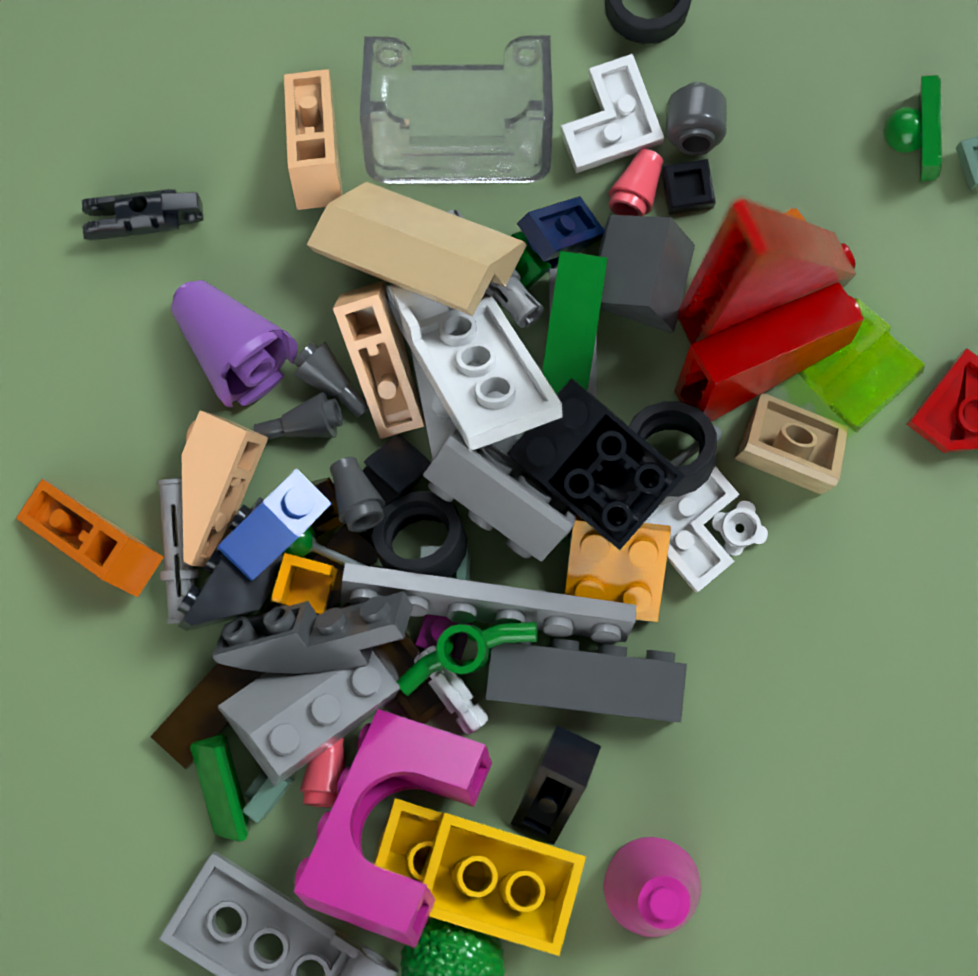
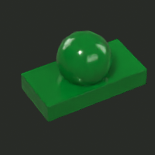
M938 75L921 76L919 109L907 106L896 109L889 115L883 127L884 140L896 152L907 154L920 148V181H937L941 172V78Z

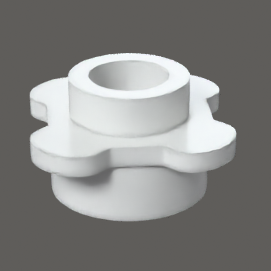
M749 501L739 502L736 509L728 513L718 512L712 519L713 529L720 532L725 542L724 550L731 556L740 555L743 548L753 543L758 545L764 543L768 536L766 527L761 525V521L755 513V505ZM737 524L744 526L742 533L736 531L735 527Z

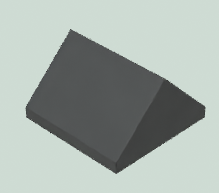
M610 215L607 218L598 256L608 258L601 310L668 333L674 332L695 244L672 217Z

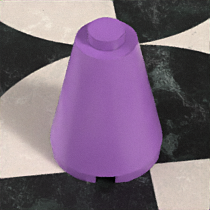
M204 280L186 282L175 291L171 312L217 397L224 405L233 407V401H238L242 406L252 404L279 384L284 377L280 368L286 359L293 364L298 351L296 340L287 331Z

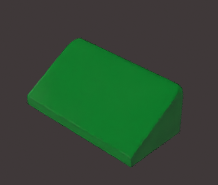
M224 734L193 742L190 745L214 833L220 837L238 842L246 840L249 835L250 820L242 812L246 805L227 736L224 737Z

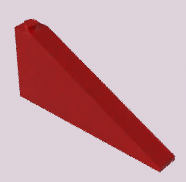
M740 198L731 203L678 309V320L691 345L838 281L842 287H845L856 275L854 271L856 267L854 256L845 243L840 244L835 232L748 199Z

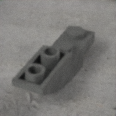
M403 591L388 596H375L366 602L341 609L331 608L319 615L316 614L309 601L291 606L281 605L266 613L248 618L238 617L226 623L212 657L216 663L240 669L289 674L321 673L368 665L373 646L404 639L412 604Z

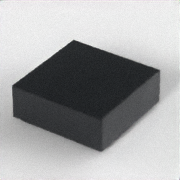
M708 159L662 166L661 175L669 215L714 208L716 200Z

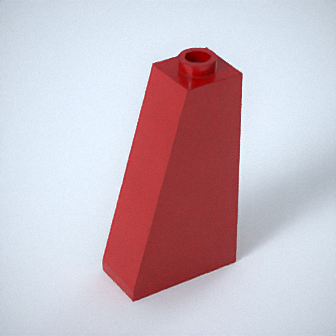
M838 281L690 345L674 393L679 401L697 407L712 422L851 344L864 320L860 307L853 297L848 296Z

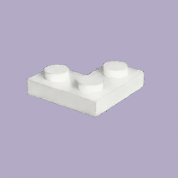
M633 54L589 68L588 77L601 112L561 125L560 131L575 172L579 173L635 154L641 149H649L663 144L664 135Z
M716 466L708 481L696 491L679 497L667 496L644 522L669 525L671 527L667 560L695 593L703 589L735 562L704 526L708 520L740 495Z

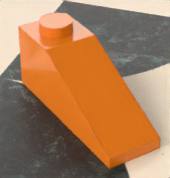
M41 479L16 517L17 520L97 577L136 597L140 595L164 556L44 479Z

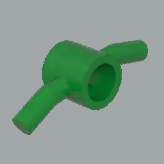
M537 622L504 623L485 630H481L477 626L465 624L451 626L443 631L439 637L436 651L421 657L396 682L400 686V690L409 696L432 673L446 668L450 672L457 674L477 672L490 659L491 648L503 643L537 642ZM467 633L471 641L477 642L478 653L475 659L466 660L461 665L452 656L454 649L453 641L459 634Z

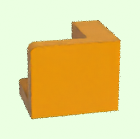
M284 553L271 601L287 606L309 601L317 614H322L327 610L338 569L328 564Z

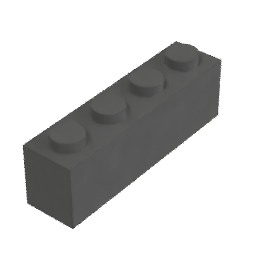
M551 638L550 647L531 645V642L503 643L491 648L486 700L681 723L687 664L675 662L676 653L647 650L646 659L627 657L628 647L599 644L598 653L579 651V641Z

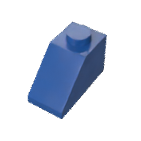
M296 468L217 548L250 581H253L332 503Z

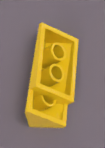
M395 798L377 844L372 864L426 884L435 898L434 905L429 914L430 917L560 956L586 856Z

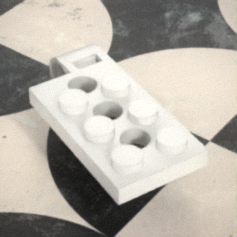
M391 284L386 286L387 298L400 331L469 451L563 417L561 401L492 296L482 299L474 315L471 316L456 309L448 311V306L397 285ZM456 330L468 331L460 336L449 335V333ZM473 360H480L485 363L478 367L466 365ZM492 391H499L505 394V396L496 399L485 397L486 394Z

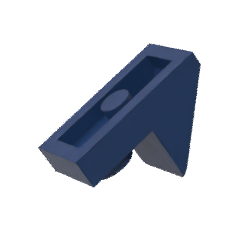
M581 196L530 211L517 223L526 236L531 249L541 257L543 262H549L552 266L550 269L558 267L560 251L579 253L599 240L604 234L603 227Z

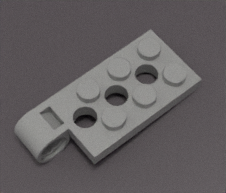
M217 851L211 853L159 938L216 976H299L298 967L306 960L319 962L324 968L325 976H397L399 973L398 968L388 959ZM231 907L238 911L242 920L238 932L227 934L217 927L216 914L220 908ZM266 933L277 935L283 943L282 955L275 960L263 958L257 950L259 936Z

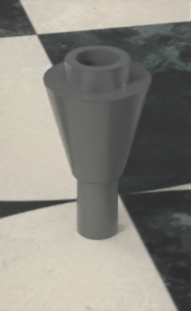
M311 342L293 360V363L298 367L293 376L325 392L334 399L338 398L357 418L368 408L366 399L349 384L350 380L326 342L319 347Z
M321 392L284 413L281 418L254 424L253 428L255 432L269 437L268 440L283 436L335 438L337 436V427L343 425V419L337 400H329L327 394Z

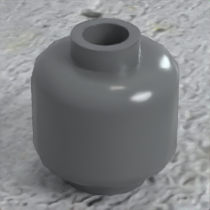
M693 82L671 94L667 102L666 121L667 137L670 142L682 152L690 155L708 153L719 145L727 133V103L721 91L702 82Z

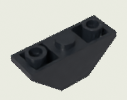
M259 497L251 508L243 504L228 529L233 531L264 499ZM216 547L203 567L210 575L201 590L192 585L177 609L184 614L178 626L188 631L256 613L276 583L282 563V555L280 554L253 581H250Z

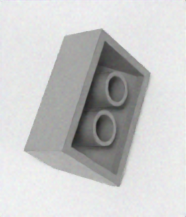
M457 429L450 435L423 474L425 478L431 481L428 487L437 496L447 502H452L453 499L460 502L469 509L467 515L473 522L488 531L493 527L508 537L507 545L526 559H530L533 555L542 562L574 526L577 513L515 460L493 444L469 451Z
M372 651L368 665L345 670L297 674L266 672L218 705V709L276 787L375 715L377 709L382 710L393 702L400 686Z

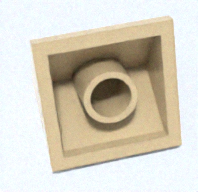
M762 393L757 399L734 460L822 495L836 487L840 480L848 427Z

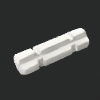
M434 645L424 650L415 658L414 662L416 663L424 655L436 651L437 646ZM444 668L430 675L432 680L428 683L451 714L456 712L459 716L456 722L464 733L471 734L488 721V715L478 703L474 706L471 702L474 696L457 673H452Z

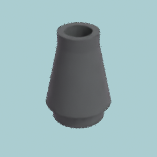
M345 457L334 462L330 467V472L334 482L339 521L346 524L351 532L366 531L381 523L385 517L383 512L385 502L361 470L357 459Z

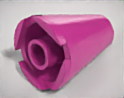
M641 837L626 843L616 852L607 868L603 889L609 910L623 927L638 935L659 937L679 930L692 918L701 897V880L693 859L679 845L662 838Z

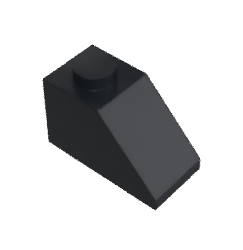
M557 725L538 761L510 824L554 845L587 787L601 746Z

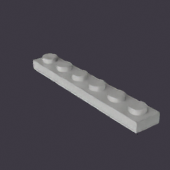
M345 563L340 602L355 605L366 602L375 596H388L404 591L412 604L410 613L412 617L431 614L445 616L449 620L461 624H468L474 621L496 625L537 622V629L544 631L549 636L567 637L577 635L591 637L592 640L601 644L626 642L636 619V605L350 563Z

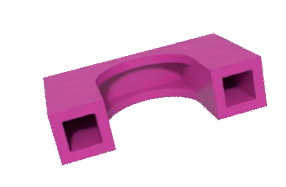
M377 709L371 724H365L361 730L357 744L359 751L352 766L346 767L339 778L337 785L338 796L331 812H325L319 821L316 831L317 842L310 857L304 858L297 869L294 892L309 908L416 948L434 905L435 898L426 884L380 868L364 858L361 836L365 821L372 809L384 798L393 793L409 789L425 790L474 807L491 768L492 761L485 744Z

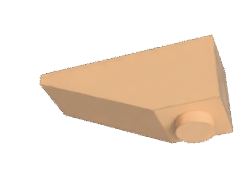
M325 69L284 74L287 163L297 210L326 207L329 202L343 195L330 71Z
M385 281L340 294L333 307V311L380 439L424 427L425 420L404 339L394 319L387 298Z
M201 410L196 420L192 422L187 430L186 445L181 454L183 562L191 566L204 567L217 545L228 536L230 532L228 527L238 513L269 437L226 418Z

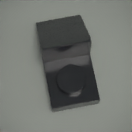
M396 434L364 461L366 467L363 469V472L382 497L386 506L396 497L409 493L423 478V474L431 464V461L400 434ZM373 528L368 529L366 531L369 534H372Z

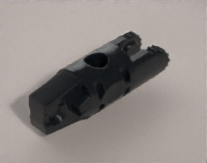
M175 189L85 198L82 200V211L89 216H116V218L99 219L98 221L93 220L92 222L84 223L83 239L90 241L178 230L180 225L204 220L203 204L197 192L177 193Z

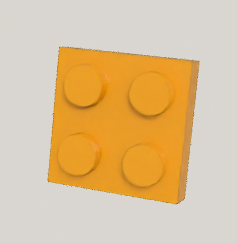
M576 514L572 529L565 595L636 605L635 620L658 622L671 527L669 525L643 523L622 549L618 550Z

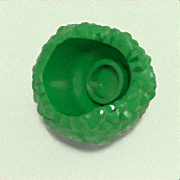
M430 916L427 919L416 948L405 944L401 950V976H504L505 974L504 950L498 937Z

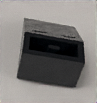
M571 378L557 394L562 403L563 417L527 430L507 454L618 550H621L685 475L579 382Z

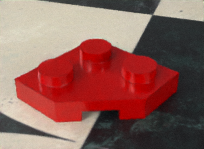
M968 348L960 353L906 424L943 453L978 449V356Z

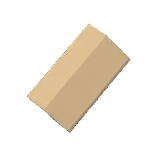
M365 182L329 202L306 244L315 253L471 316L474 315L490 281L506 287L526 247V243L522 240L369 182Z

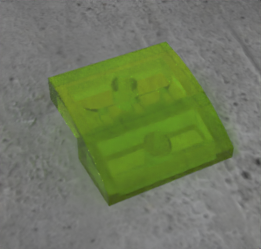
M856 297L855 300L860 307L864 320L852 343L798 373L824 403L855 433L860 431L918 378L925 368V364L890 334L891 326Z

